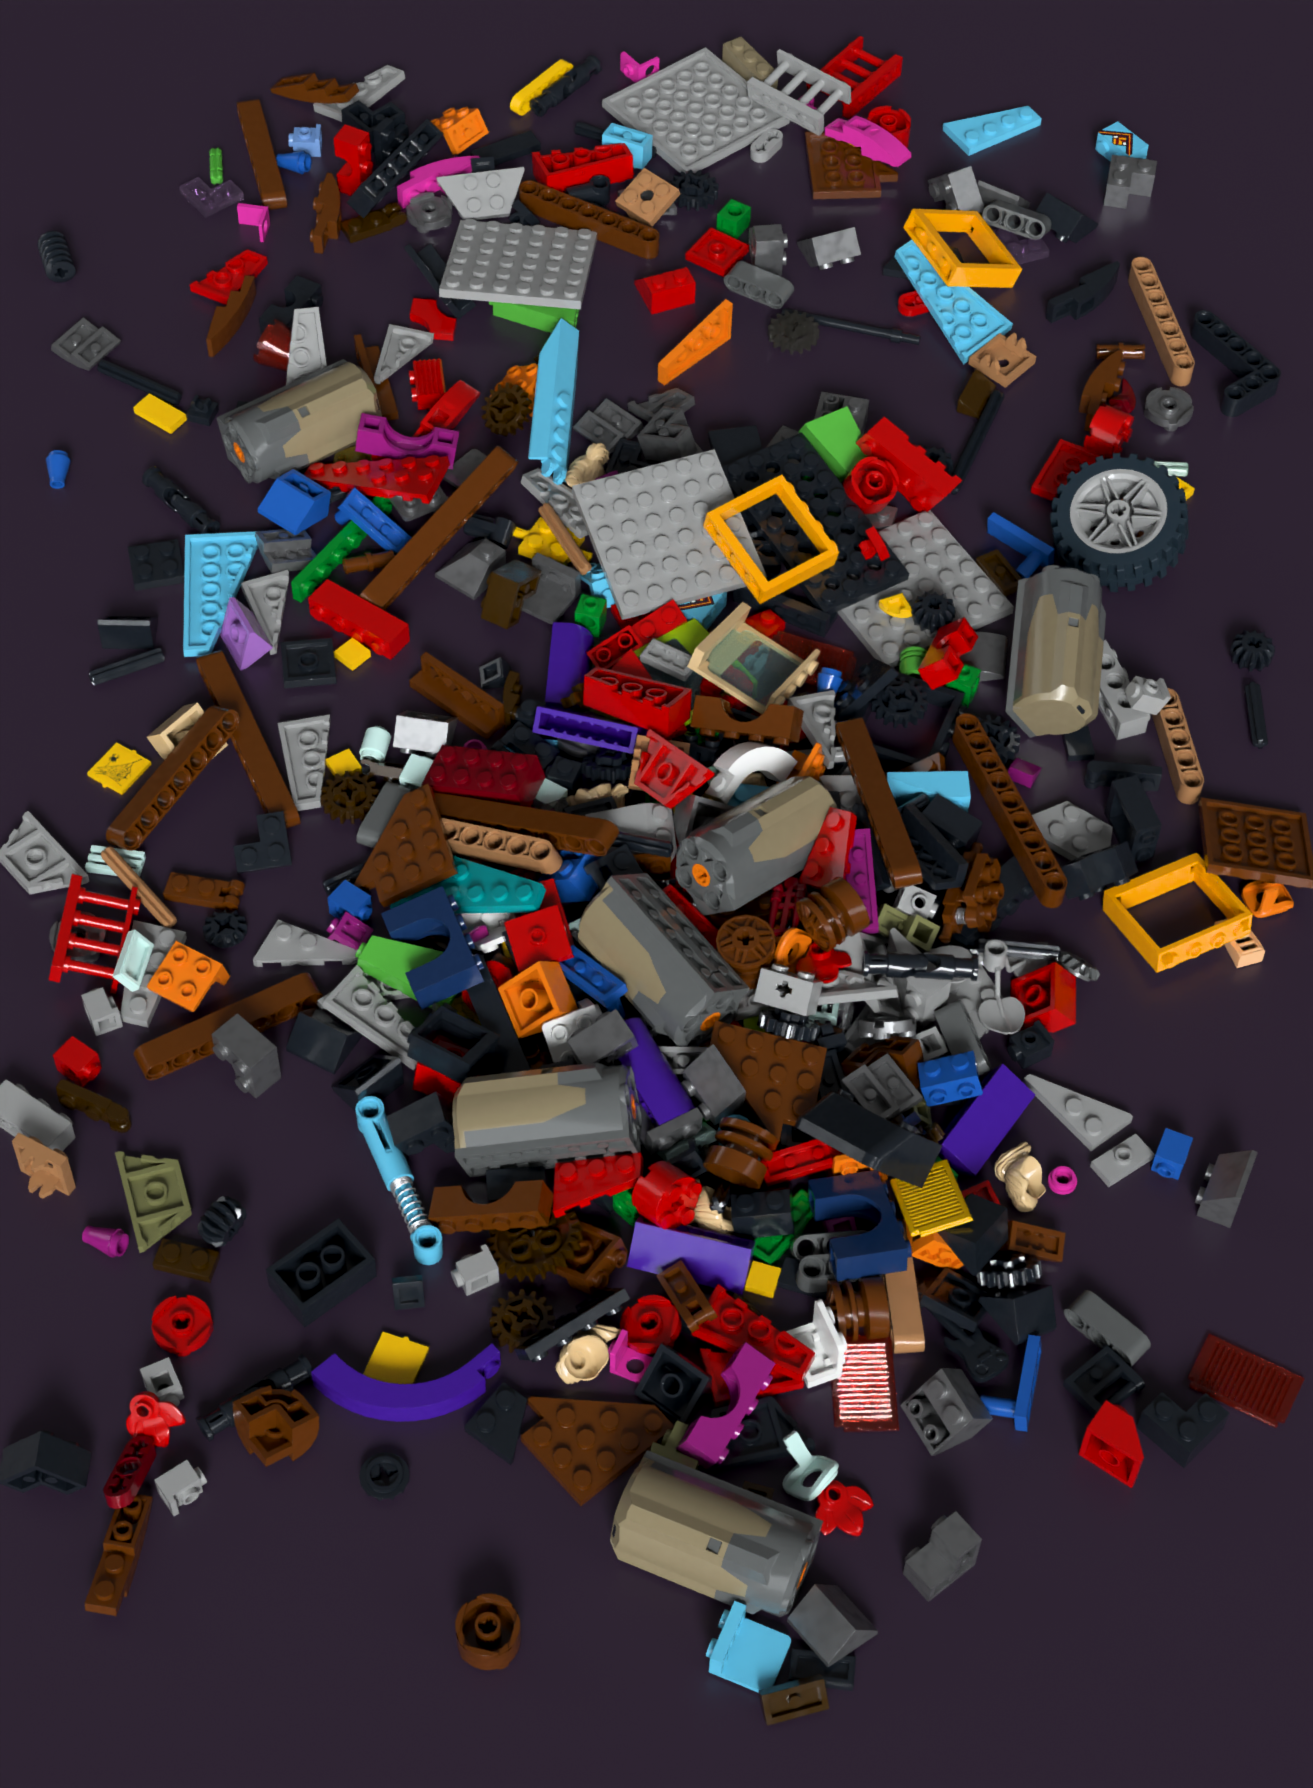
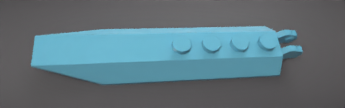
M562 318L558 321L539 353L528 453L529 459L541 460V474L543 476L550 477L553 473V482L557 485L563 482L566 483L565 478L568 471L579 330Z

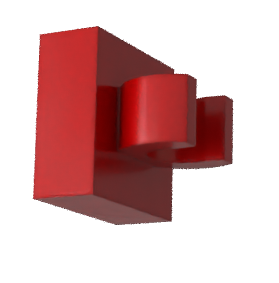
M873 526L865 530L868 540L862 541L858 545L865 560L872 558L875 554H877L880 561L890 557L887 547L876 528Z

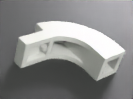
M745 742L738 744L723 753L713 766L719 770V773L713 778L705 794L713 800L727 804L741 782L752 772L760 771L768 779L782 782L786 780L798 761L782 749L763 743Z

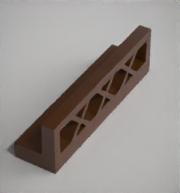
M361 334L354 335L355 355L358 366L366 372L376 389L382 417H386L387 421L399 419L388 378L380 384H376L374 381V375L381 354L379 346L365 348Z
M425 652L421 655L422 670L409 680L412 689L453 717H457L460 722L486 740L505 725L504 704L429 653Z

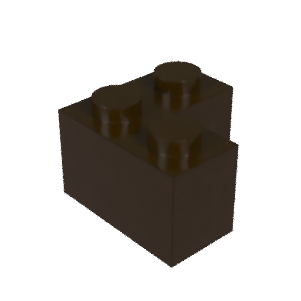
M515 559L492 571L487 579V594L481 602V608L483 609L481 618L505 629H509L519 623L524 600L536 594L542 570Z

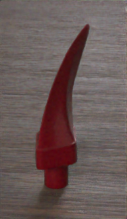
M1123 378L1121 394L1110 399L1109 404L1111 407L1130 414L1136 406V397L1131 385Z

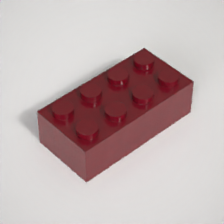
M442 745L422 782V786L429 784L433 792L531 807L546 776L537 755Z

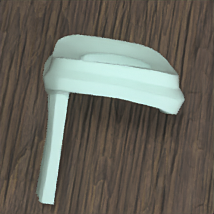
M792 1431L791 1434L783 1438V1441L787 1446L786 1449L798 1464L785 1476L782 1485L784 1491L793 1497L804 1501H811L837 1476L839 1464L835 1460L821 1455H811L798 1432ZM816 1471L822 1472L812 1487L803 1486V1481L809 1474Z

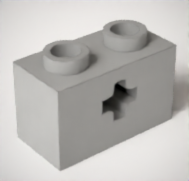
M772 963V967L761 968L754 997L755 1002L803 1016L816 1014L823 981L814 979L815 974L805 971H798V974L788 972V966ZM786 984H788L789 988H792V993H790L789 989H786Z

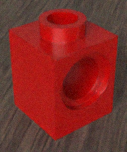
M74 1036L68 1039L53 1054L57 1071L80 1087H84L89 1081L94 1080L102 1069L98 1053Z

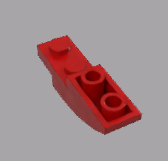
M459 380L420 422L419 429L412 437L425 436L435 427L454 430L480 396V392Z
M672 599L634 625H628L586 652L595 667L610 670L630 649L635 651L650 643L653 638L657 639L688 621Z

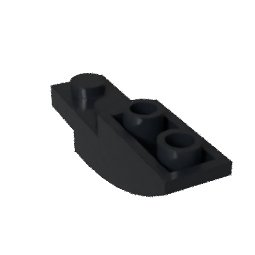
M1116 261L1080 278L1079 287L1048 300L1046 319L1053 323L1071 315L1077 320L1093 311L1113 290L1117 282L1120 263Z

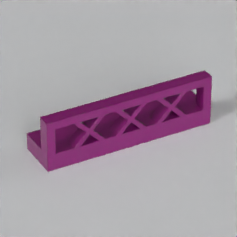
M870 828L855 829L854 844L849 851L848 862L851 864L850 874L846 875V881L855 889L869 915L870 925L860 932L865 934L879 933Z

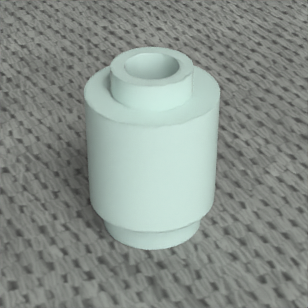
M374 726L366 730L359 752L360 760L364 758H371L378 762L385 760L391 735L384 727Z

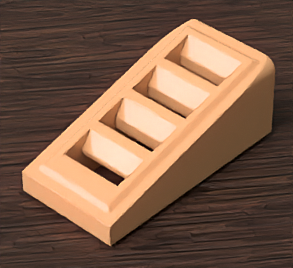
M1227 918V919H1224V920L1216 921V922L1214 923V925L1219 924V923H1221V922H1224V921L1228 920V918ZM1252 931L1243 938H1237L1224 944L1236 968L1262 962L1265 954L1262 944ZM1240 940H1244V941H1245V942H1242V943H1237V941H1240Z

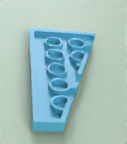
M910 240L896 250L894 257L963 365L969 361L970 356L1000 333L1004 336L1012 329L1013 323L970 287L947 286L913 240Z
M258 531L185 535L184 657L202 656L212 653L221 633L229 598H236L258 548L255 538V532Z

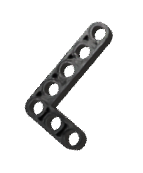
M1201 310L1195 313L1191 337L1240 378L1225 388L1220 407L1221 412L1228 417H1236L1274 396L1277 392L1281 376L1280 369L1212 312Z

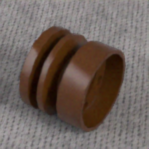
M836 877L820 888V894L813 891L808 895V898L804 897L796 903V910L804 929L815 944L826 952L835 948L836 944L840 945L843 943L846 935L853 937L870 925L869 915L863 901L855 889L841 877Z
M735 916L726 921L718 930L716 951L750 989H756L761 968L772 967V963H774L776 951L774 931L766 921L757 916Z
M723 1117L719 1125L721 1130L715 1134V1139L723 1146L712 1145L703 1166L706 1170L725 1181L749 1189H760L767 1172V1167L758 1160L771 1161L773 1157L772 1150H776L779 1140L769 1131L754 1123L732 1117Z
M880 1275L858 1278L857 1291H854L849 1279L842 1281L841 1289L838 1281L830 1280L827 1282L825 1307L829 1306L834 1314V1326L837 1333L842 1332L846 1340L847 1330L851 1342L857 1341L859 1327H862L867 1340L889 1337L888 1301L885 1286Z

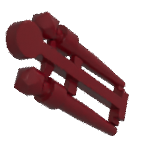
M789 877L784 881L787 892H783L782 884L772 888L773 893L770 899L771 908L768 921L772 929L775 924L778 908L783 909L780 929H773L776 937H782L790 929L787 928L790 909H794L792 928L798 927L799 916L796 910V903L802 898H806L807 885L806 883H799L795 877ZM782 896L786 897L785 903H781Z

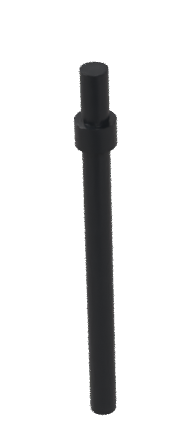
M783 308L781 314L782 318L890 339V342L898 344L905 342L919 345L921 336L904 333L902 329L893 328V330L786 308Z

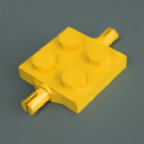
M542 517L529 530L516 526L513 536L523 539L518 547L519 555L532 559L538 552L546 557H551L565 566L571 562ZM567 528V530L569 531V533L571 534V536L580 548V546L585 540V537L579 539ZM581 549L590 563L593 553Z

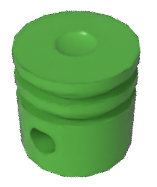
M916 646L907 647L902 650L899 657V673L923 680L918 668L927 650Z

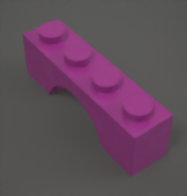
M362 413L355 451L392 459H404L406 457L426 458L431 455H437L438 457L448 456L450 463L448 469L453 470L459 431L435 427L425 436L408 437L392 429L386 417Z
M746 1342L736 1349L721 1373L730 1394V1403L726 1414L719 1418L705 1416L697 1418L690 1424L676 1449L684 1455L698 1460L699 1465L705 1470L715 1463L720 1465L729 1453V1449L726 1446L730 1439L735 1440L744 1427L741 1421L745 1414L750 1415L757 1406L759 1400L755 1397L760 1389L764 1391L772 1381L773 1375L770 1372L776 1363Z

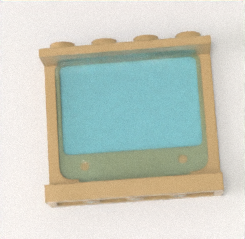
M742 602L695 648L687 667L755 711L763 714L769 704L783 705L785 698L789 699L797 686L800 688L803 685L808 674L811 676L819 665V662L816 660L820 650L815 649L805 661L744 623L751 607Z

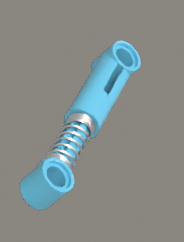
M374 1096L364 1097L356 1104L355 1108L358 1129L365 1137L387 1190L393 1193L396 1203L399 1204L398 1208L402 1211V1216L405 1217L404 1221L407 1223V1228L411 1235L410 1239L413 1243L415 1259L423 1265H433L439 1262L443 1256L441 1232L438 1228L431 1225L430 1220H427L428 1215L423 1213L425 1209L420 1207L422 1202L418 1201L419 1195L415 1194L416 1189L412 1188L414 1176L403 1152L394 1146L383 1102ZM378 1134H380V1136H381V1138H382V1140H383V1143H384V1145H385V1148L383 1147V1144H382V1142H381V1140H380ZM426 1243H432V1244H434V1245H432L431 1247H423V1246H422V1245H424V1244H426Z

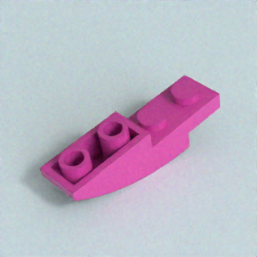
M854 116L849 121L837 118L825 127V136L861 147V155L869 157L874 161H881L890 166L899 167L911 158V152L896 137L877 124L862 117Z
M463 156L444 159L411 171L410 180L397 186L398 204L404 209L410 204V199L420 193H435L441 190L445 194L443 189L437 184V177L472 173L471 158L480 157Z

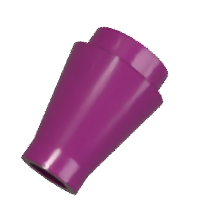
M88 1225L83 1231L82 1241L113 1258L115 1256L120 1257L126 1252L129 1236L122 1229Z

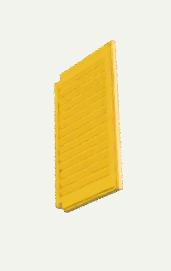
M947 1159L933 1164L922 1188L897 1178L890 1180L909 1232L913 1237L917 1235L923 1237L973 1221Z

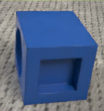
M344 880L328 896L329 913L338 919L345 912H348L360 921L366 922L372 914L371 895L347 880Z
M1165 1128L1151 1170L1163 1177L1179 1180L1193 1137Z

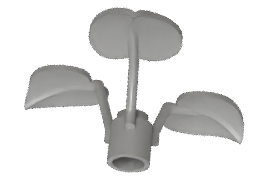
M990 940L985 945L984 953L980 952L978 954V966L983 962L984 967L989 972L995 973L996 1000L989 999L984 1001L978 1009V1017L980 1022L992 1031L1006 1035L1014 1034L1023 1026L1025 1010L1017 998L1006 997L1001 999V970L1005 967L1008 973L1013 972L1018 978L1046 966L1048 961L1007 957V945L1001 940ZM1035 942L1040 944H1048V942ZM954 945L930 949L929 952L923 953L951 954L955 958L972 957L967 949ZM954 977L951 980V984L962 983L967 978Z

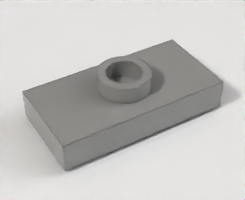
M654 638L640 655L641 662L684 682L693 672V670L687 667L692 657L691 655Z
M1134 1134L1091 1161L1090 1167L1110 1187L1154 1158V1153L1137 1134Z

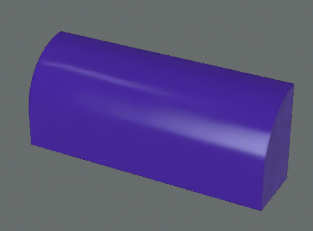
M553 622L545 696L546 706L563 708L560 699L569 697L573 693L572 687L579 683H584V675L592 670V661L586 652L594 648V638L591 632L581 625ZM579 705L568 708V710L581 711Z
M550 705L537 706L532 730L533 733L634 754L637 735L646 736L648 731L629 722Z
M631 1018L624 1020L635 1036L638 1046L614 1062L616 1065L632 1067L639 1103L654 1128L695 1109L696 1106L642 1019Z
M1004 1064L993 1068L980 1082L983 1094L967 1099L943 1131L945 1133L944 1138L938 1141L939 1144L943 1145L938 1156L942 1160L947 1159L950 1167L960 1175L976 1176L1036 1095Z
M640 1215L635 1223L627 1267L659 1274L682 1260L697 1284L716 1288L719 1284L726 1291L743 1294L756 1241L690 1225H680L675 1229L668 1228L665 1230Z

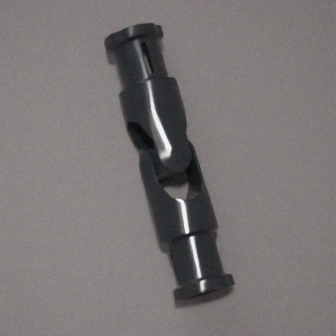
M594 55L588 56L584 63L576 65L564 76L544 89L542 95L538 98L534 97L530 101L531 110L539 117L544 116L549 108L556 107L573 92L589 82L591 76L599 74L602 71L601 62Z
M153 466L144 472L142 483L146 487H151L155 495L175 513H179L181 518L191 528H196L201 532L200 534L219 532L220 523L215 519H211L207 515V511L198 503L191 502L189 495L173 480L165 478L158 467Z
M863 951L862 975L867 977L868 974H885L889 978L913 976L915 978L952 980L956 977L970 978L971 981H977L978 957L973 955L971 958H955L951 954L912 955L903 952H887L884 955L869 954L868 951ZM928 961L933 963L937 969L926 972Z
M303 1354L299 1355L297 1361L283 1369L279 1367L248 1386L244 1393L236 1394L221 1402L216 1410L204 1417H196V1422L204 1437L210 1442L214 1440V1435L228 1427H235L233 1402L260 1389V1387L271 1385L272 1389H284L292 1392L294 1390L293 1387L308 1378L312 1380L311 1371H313V1368L308 1359Z

